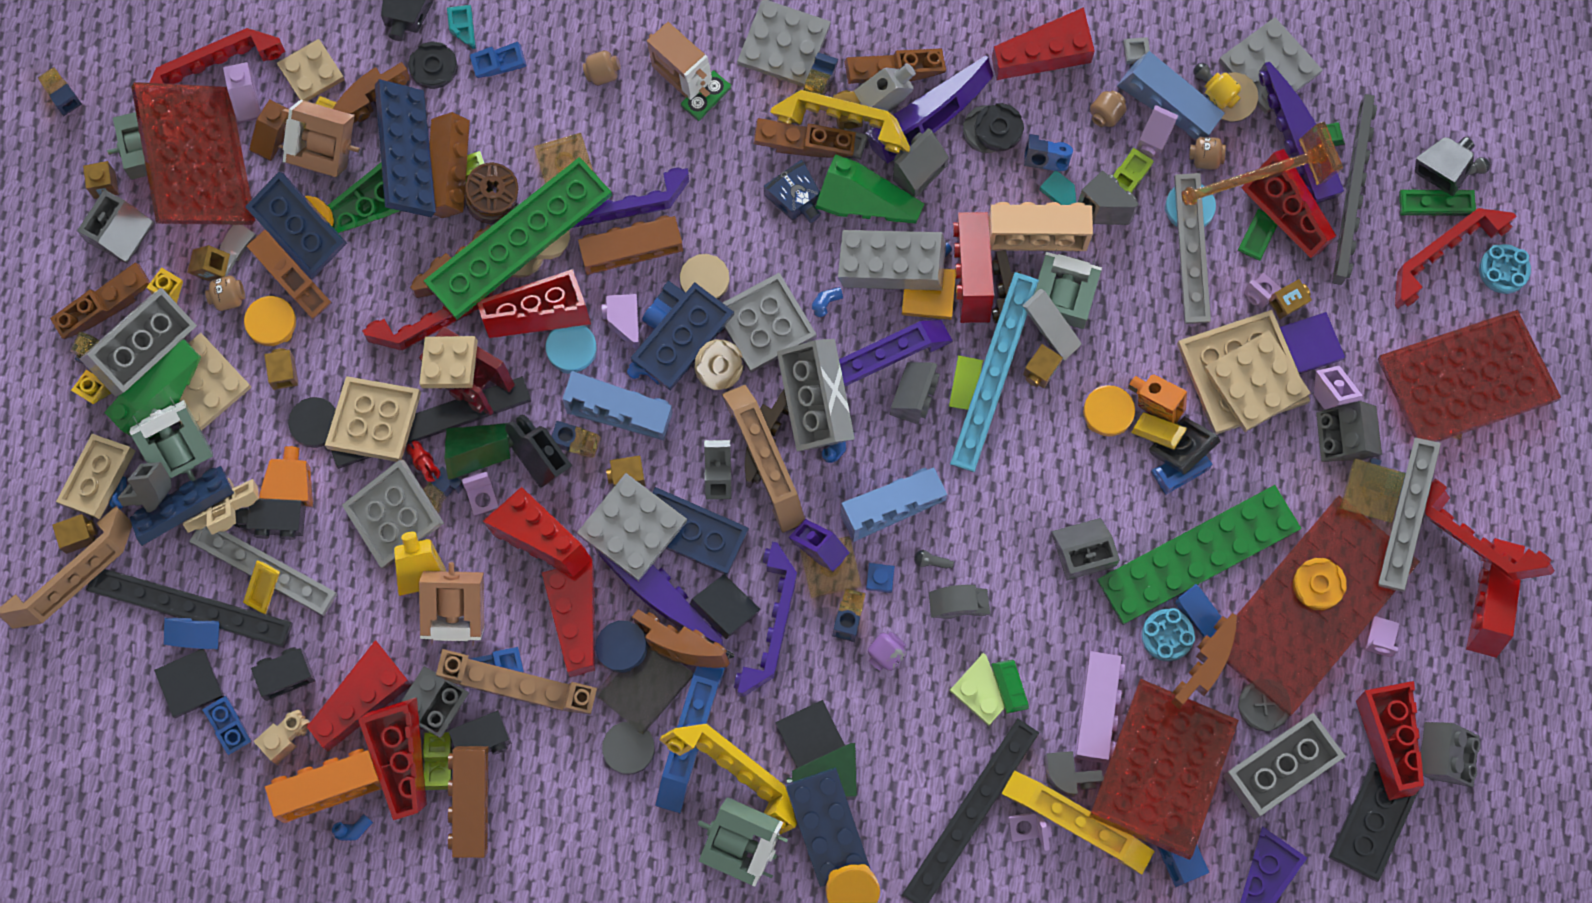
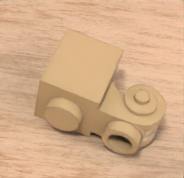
M300 710L289 712L278 726L273 723L253 741L276 765L297 747L292 740L296 736H304L308 731L307 726L310 721L305 719V716H302Z

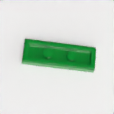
M1400 190V215L1468 216L1476 210L1475 190H1458L1453 197L1443 190Z

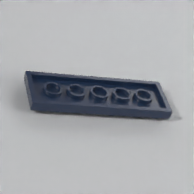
M379 79L375 84L385 208L431 218L436 213L424 90Z

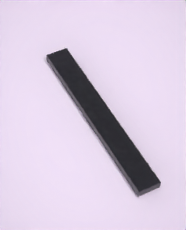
M523 376L513 379L515 385L510 392L497 385L482 390L493 410L492 415L531 402ZM455 399L415 413L406 445L411 444L412 441H420L446 431V428H457L490 415L483 411L481 413L476 412L463 399L462 401ZM331 450L338 469L371 458Z
M108 569L100 572L88 583L86 591L177 618H191L192 621H219V630L285 648L293 625L290 621Z
M1017 718L902 894L903 897L912 903L930 902L1040 732Z

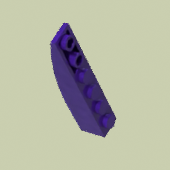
M986 55L893 114L909 146L912 145L911 141L918 133L921 132L923 134L928 128L935 133L962 111L981 92L994 76L989 58ZM873 127L866 132L871 149L888 164L894 160L897 153L885 149V145L878 140L881 129Z
M1270 61L1266 62L1259 70V80L1261 85L1265 86L1267 90L1269 107L1274 109L1276 114V126L1284 135L1286 152L1289 155L1291 154L1294 162L1293 165L1317 204L1337 198L1344 192L1327 144L1316 122L1288 81Z
M595 549L601 559L626 586L650 608L681 629L684 626L691 631L696 629L707 638L706 640L724 645L721 638L722 635L710 626L686 601L689 597L679 586L677 588L673 587L669 582L671 577L663 568L657 569L652 565L638 582Z

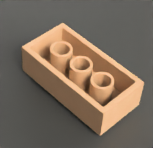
M998 202L995 205H991L988 216L991 250L1087 251L1093 235L1092 206L1085 205L1084 203L1060 205L1059 203L1051 202L1046 205H1035L1032 202H1024L1020 205H1010L1008 202Z

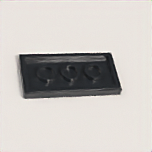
M1374 762L1370 763L1328 858L1379 882L1418 792L1412 796L1389 800L1377 764Z

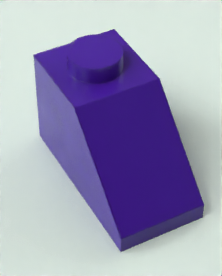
M807 519L788 537L815 562L831 571H834L841 565L850 553L833 532Z

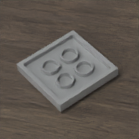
M762 0L737 60V65L806 88L815 57L821 51L831 21L769 0Z
M1276 17L1219 58L1220 64L1228 73L1237 72L1245 74L1253 80L1258 89L1259 98L1257 105L1265 114L1272 110L1267 101V90L1265 86L1261 85L1259 80V70L1266 62L1270 61L1295 92L1323 71Z
M780 273L723 302V304L734 311V316L725 325L724 329L733 344L741 351L742 359L750 373L778 359L777 351L807 343L817 338L816 332Z
M404 460L397 461L342 504L381 568H387L395 562L394 548L403 545L401 539L403 534L416 532L418 541H421L444 524Z
M625 473L579 529L577 534L639 582L686 524L687 519Z

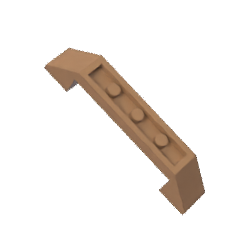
M746 385L723 393L722 397L731 418L734 417L773 504L772 511L782 533L797 528L805 520L801 503L756 399Z
M115 506L97 522V525L104 532L28 600L23 602L16 594L0 607V618L12 629L44 623L124 552L132 528L130 519Z
M442 649L436 671V676L460 686L560 711L591 714L597 691L595 687L575 682L566 684L468 659V655Z

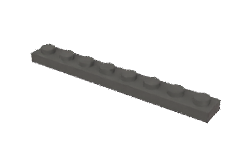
M1365 94L1359 105L1332 278L1333 284L1342 285L1346 278H1350L1353 269V263H1349L1350 255H1353L1356 249V240H1353L1354 232L1358 231L1360 218L1356 217L1357 209L1360 210L1363 203V195L1360 194L1361 187H1364L1367 178V172H1363L1364 164H1368L1370 150L1367 149V144L1371 142L1374 128L1370 127L1371 120L1375 119L1377 105H1374V95Z

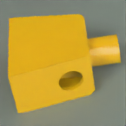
M416 532L403 534L401 536L403 545L394 548L399 596L419 592V581L423 571H446L430 539L418 541Z

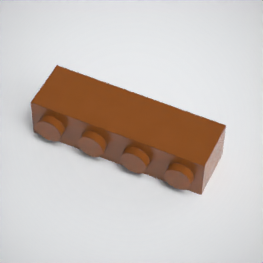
M453 112L431 119L429 148L436 210L434 215L440 218L464 212L470 120Z
M667 215L660 216L652 222L645 223L640 221L632 224L631 227L623 229L615 227L609 229L606 233L598 235L591 233L583 236L582 239H578L586 275L683 252V244L676 217H669Z
M456 746L453 749V753L448 755V769L453 770V779L448 781V796H452V807L448 808V823H452V833L448 834V850H452V858H485L488 853V746Z

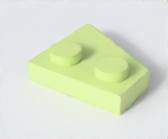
M983 653L950 689V692L989 726L1005 709L988 658Z

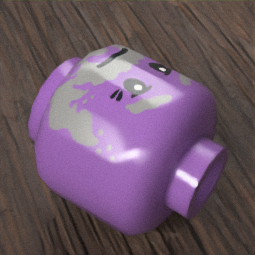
M891 631L889 634L880 633L868 647V654L871 656L869 662L879 671L883 668L892 671L906 656L904 648L906 644Z

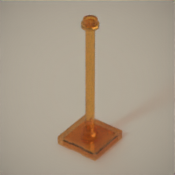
M1325 121L1314 125L1299 139L1304 154L1195 190L1191 186L1187 187L1181 192L1184 204L1193 206L1197 204V199L1307 163L1317 185L1327 182L1343 169Z

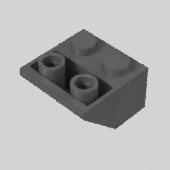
M929 128L923 134L920 132L913 138L909 152L900 151L894 158L893 181L915 198L948 165L949 156Z
M1103 170L1081 190L1078 203L1092 206L1093 224L1129 225L1139 205L1136 197L1131 192L1121 188L1117 179L1111 174H1106Z
M104 190L77 232L85 242L128 264L154 222L125 200Z
M907 362L890 409L891 416L915 424H919L921 417L926 419L932 399L929 395L934 396L940 376L939 373H936L938 364L933 362Z
M1357 401L1316 412L1322 462L1364 460L1382 455L1377 406Z
M1101 518L1051 532L1066 581L1114 568L1120 561L1113 537Z
M423 666L401 702L417 697L420 728L442 738L469 695V692L450 681L436 676L434 671Z
M1425 722L1421 747L1423 776L1431 780L1474 787V780L1477 776V754L1480 751V736L1455 723Z

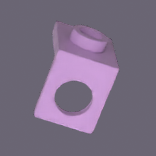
M1262 273L1256 281L1252 280L1248 284L1243 294L1246 295L1253 305L1258 306L1262 310L1269 303L1271 295L1282 288L1265 273ZM1259 284H1269L1272 289L1271 294H1269Z
M487 472L473 473L467 478L462 479L474 516L498 508ZM481 493H486L490 496V503L486 507H479L475 502L476 497Z
M1374 616L1365 650L1388 657L1397 653L1399 648L1395 647L1394 644L1399 623Z
M1037 812L1009 816L1012 842L1039 838L1044 851L1050 850L1049 838L1052 837L1049 821L1045 822L1042 815ZM1019 822H1030V830L1024 834L1017 832L1016 826Z

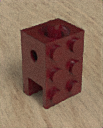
M443 326L435 337L459 335ZM477 346L473 387L445 389L456 400L462 401L463 399L467 401L469 406L476 412L481 413L483 411L491 416L493 410L482 389L491 381L507 392H510L515 384L504 362ZM423 353L419 356L421 362L423 358Z

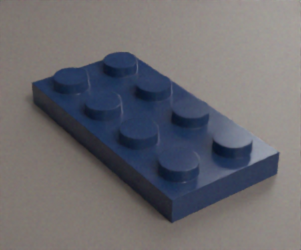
M278 172L245 206L309 278H314L347 244L340 234L282 172Z
M694 282L631 356V361L671 391L693 365L699 350L707 342L714 340L734 316V311Z
M222 466L208 469L200 478L185 482L177 491L167 494L155 510L147 512L142 507L135 511L133 516L129 518L140 545H145L234 494Z
M655 487L653 494L687 519L686 524L665 549L728 576L749 528Z
M836 767L785 784L820 887L827 884L828 876L833 870H838L848 865L861 864L867 865L870 868Z

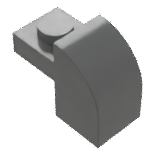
M705 440L706 500L732 499L730 440Z
M161 462L140 464L128 479L129 484L120 494L118 500L122 506H140L143 504L147 512L155 510L169 493L172 486L170 476Z
M955 585L928 592L931 618L953 619L962 615L986 616L990 614L988 589L976 588V585Z
M1073 751L1046 753L1044 756L1047 780L1051 787L1061 795L1075 797L1078 794L1077 786H1081V790L1097 789L1096 784H1101L1103 781L1102 770L1075 772Z

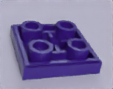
M1327 312L1280 327L1299 374L1342 361L1345 358Z

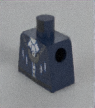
M802 159L764 185L765 197L791 220L803 214L809 223H812L821 216V213L815 207L820 191Z

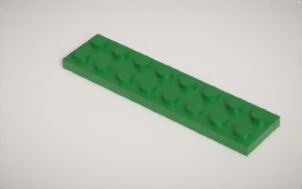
M578 157L423 281L457 320L612 196V192L590 167Z
M1273 485L1098 578L1097 582L1122 625H1125L1188 591L1195 584L1199 585L1293 535L1302 528L1276 485Z

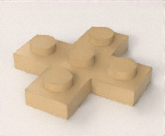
M228 478L234 494L183 522L187 532L189 533L195 529L200 530L207 526L213 535L219 531L224 532L236 524L235 510L249 507L259 499L258 486L255 481L251 479L234 487V484Z

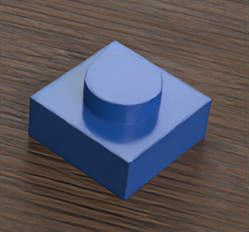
M869 563L866 590L892 593L895 566Z

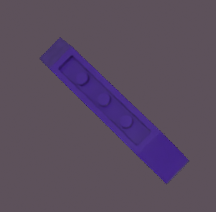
M676 167L663 173L666 191L655 190L639 197L630 195L618 201L606 200L572 228L670 209L689 183L688 168Z
M942 320L919 321L839 359L844 387L926 348L931 353L952 343L953 340Z
M773 541L771 549H765L763 563L767 564V572L785 575L786 577H780L777 592L782 594L780 603L775 602L772 611V617L776 618L774 628L769 627L766 642L770 643L768 653L763 652L760 667L764 668V671L743 667L742 674H736L734 688L738 689L737 694L739 697L746 696L775 676L797 580L796 570L779 544Z

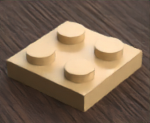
M320 39L277 62L278 67L299 100L309 101L345 80Z
M475 336L425 337L420 386L422 388H472L477 338Z

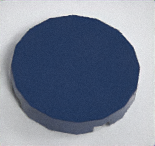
M619 620L608 624L601 630L596 639L595 646L600 662L607 669L622 673L631 671L635 666H639L643 662L648 649L645 634L638 625L630 621Z

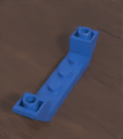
M697 666L677 728L707 724L717 689L720 688L726 667L708 668ZM696 745L692 750L681 756L671 751L669 752L659 786L656 807L681 814L689 789L688 783L699 751Z

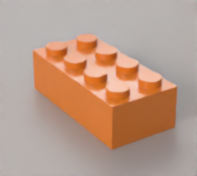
M354 750L348 754L349 757L341 760L338 758L326 760L323 762V766L319 768L306 767L298 770L296 776L290 778L280 776L272 779V784L265 786L273 817L283 823H287L381 790L382 787L369 750Z

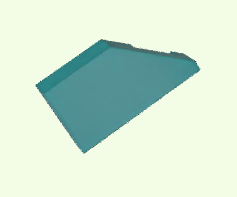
M471 5L447 7L450 33L470 48L476 49Z
M1054 171L1039 188L1043 194L1060 205L1077 203L1075 185L1058 171Z

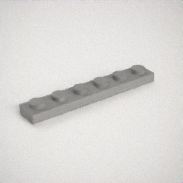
M1200 173L1177 174L1174 176L1184 324L1210 323Z
M1420 438L1414 439L1378 584L1380 587L1405 592L1441 443Z
M206 526L203 529L196 530L189 541L191 544L249 576H252L257 560L279 570L280 574L275 590L322 616H325L337 596L335 591L225 531H219L212 535Z

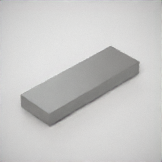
M1039 289L1023 305V308L1055 353L1063 357V361L1082 345L1044 290Z

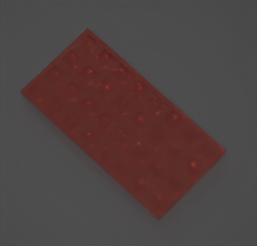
M1338 495L1236 615L1234 642L1226 663L1289 716L1293 715L1395 593L1396 590L1378 586L1390 536ZM1414 556L1409 575L1420 563V561ZM1313 558L1330 560L1342 569L1346 577V591L1342 599L1334 607L1326 610H1314L1305 606L1297 598L1293 589V578L1296 571L1306 561Z

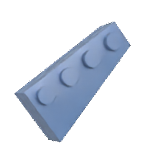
M1150 51L1131 66L1117 85L1152 110L1157 105L1178 115L1175 125L1186 131L1194 139L1207 137L1225 114V112Z
M571 371L563 396V403L567 414L660 440L665 438L673 413L672 405H669L666 400L660 398L652 399L641 393L629 391Z
M933 467L928 470L927 468H922L914 472L910 477L897 479L889 485L842 502L840 516L852 541L855 542L946 501L947 493L935 468Z

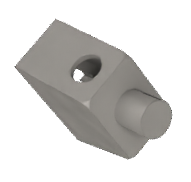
M907 63L900 69L884 68L854 90L862 105L885 110L890 113L913 91V85L909 80L916 73L913 67Z

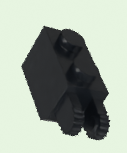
M522 414L516 418V423L511 421L505 425L506 432L514 443L511 446L512 450L540 489L572 467V464L547 429L542 426L536 428L527 416Z
M258 499L249 506V509L239 508L235 510L236 524L234 526L236 528L248 529L256 538L268 539L270 535H280L279 538L294 540L295 536H303L306 506L301 500Z

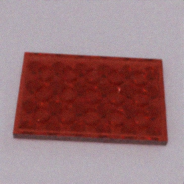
M134 82L131 89L156 224L252 225L256 220L245 207L252 199L235 113L227 87Z
M1518 310L1379 355L1377 359L1414 438L1439 442L1552 404L1561 398Z
M1140 679L1089 817L1190 860L1194 854L1239 720L1191 699H1188L1178 709L1171 703L1176 697L1172 691Z

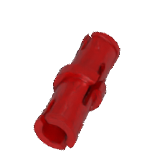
M419 441L411 442L415 449H412L410 444H408L406 451L413 459L414 467L421 471L428 482L435 481L432 476L433 473L438 479L440 470L433 463L432 455L424 450Z

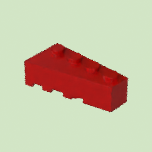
M1084 7L994 46L991 59L996 80L1091 63L1095 49Z
M1284 149L1274 152L1241 187L1310 258L1320 254L1337 237Z
M573 269L484 298L477 303L489 338L591 324Z
M522 487L483 520L494 537L509 542L511 546L517 549L520 548L531 556L546 561L547 564L572 577L592 560L582 543Z
M375 640L308 724L307 728L319 744L329 752L360 727L359 718L368 712L384 708L412 684Z
M1414 681L1365 690L1356 700L1389 800L1415 795L1424 786L1422 758L1418 746V739L1420 738L1419 728L1416 726L1415 714L1417 713L1416 702H1414L1413 694L1415 690Z
M416 697L368 712L358 719L393 821L417 814L427 805Z

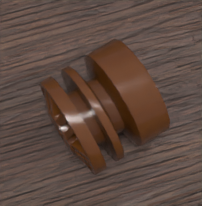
M494 162L483 163L472 170L465 186L466 208L472 217L482 223L495 224L516 207L519 188L517 178L513 172L503 164ZM488 187H489L490 189H493L494 187L497 188V189H496V193L493 192V191H491V192L488 193V192H487Z

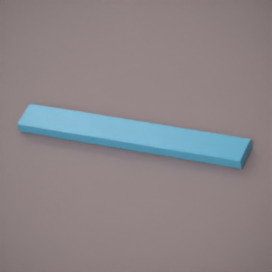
M1017 272L1014 273L950 465L975 472L1028 314L1023 305L1034 295L1038 279Z

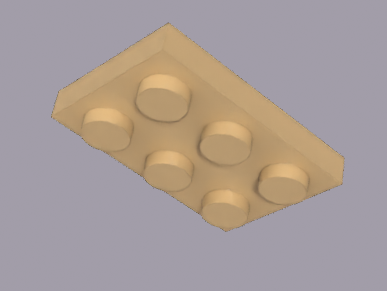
M91 434L56 502L64 507L100 520L136 451L129 446Z

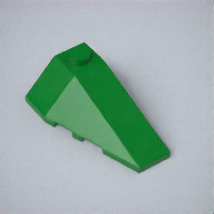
M835 155L827 171L816 209L841 217L855 214L862 215V219H870L871 216L884 217L887 221L917 224L925 203L862 164Z
M379 163L327 205L333 215L332 227L338 233L400 212L399 210L385 208L382 163Z
M181 340L132 386L120 394L104 413L121 431L131 436L130 427L137 424L133 415L136 421L140 423L141 420L150 416L152 410H163L181 402V396L185 387L190 384L201 356L186 340ZM159 432L148 437L149 440L154 437L156 440L161 438Z

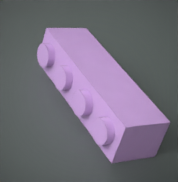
M1090 651L1087 655L1074 754L1075 759L1106 763L1109 757L1114 755L1115 742L1111 741L1112 731H1116L1118 726V716L1114 715L1115 705H1120L1122 690H1118L1119 679L1123 680L1125 664H1121L1122 656Z

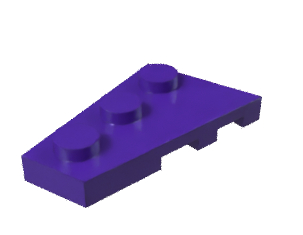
M1262 826L1240 903H1277L1306 862L1307 857Z

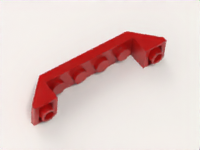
M245 28L156 67L144 93L143 100L148 109L169 104L173 100L166 85L179 83L188 75L202 73L213 64H222L229 57L249 52L252 47L256 46L263 62L276 60L286 51L280 38Z
M1478 208L1405 262L1397 272L1396 308L1399 309L1404 304L1409 307L1419 299L1417 294L1423 287L1415 277L1425 269L1424 264L1428 261L1433 264L1444 255L1442 252L1447 247L1453 249L1463 240L1461 237L1464 234L1468 233L1470 236L1480 227L1491 239L1498 233L1502 237L1513 228L1511 223L1517 216L1513 212Z
M492 291L485 298L493 296L494 291ZM476 304L456 320L443 305L441 310L422 316L419 322L403 326L395 335L385 319L372 321L362 332L369 343L403 351L425 339V337L438 332L443 326L447 327L479 308Z
M1436 478L1432 481L1425 507V515L1433 524L1512 580L1547 576L1554 573L1555 570L1550 564L1552 560L1543 552L1538 551L1535 553L1528 549L1517 562L1505 552L1502 555L1494 550L1496 546L1483 537L1479 540L1473 536L1475 532L1466 524L1462 523L1459 526L1453 522L1454 517L1442 509L1450 499V496L1445 491L1447 487Z

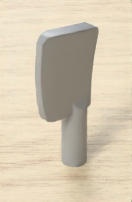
M240 223L233 224L219 249L230 254L225 276H228L236 261H239L248 248L247 245L257 237L254 232Z

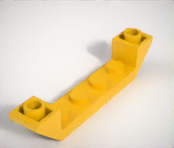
M800 90L772 107L770 113L778 118V122L788 124L795 123L801 125L806 109L815 113L823 110L826 111L827 115L835 118H840L841 115L847 116L848 120L859 124L862 121L870 122L869 125L881 129L878 140L885 145L886 150L897 154L900 150L910 151V146L897 119L885 110Z
M161 267L147 286V289L152 294L158 289L163 288L177 304L183 280ZM85 370L71 389L72 392L91 404H95L112 394L88 370Z
M708 724L675 728L662 735L659 739L671 752L679 756L692 750L696 745L698 750L709 755L720 767L727 769L736 776L739 782L746 784L761 799L769 802L764 814L783 822L779 832L780 835L796 827L797 821L785 785Z
M1017 771L1013 772L1001 793L1021 806L1030 808L1118 859V862L1141 875L1155 852L1129 833L1042 783Z

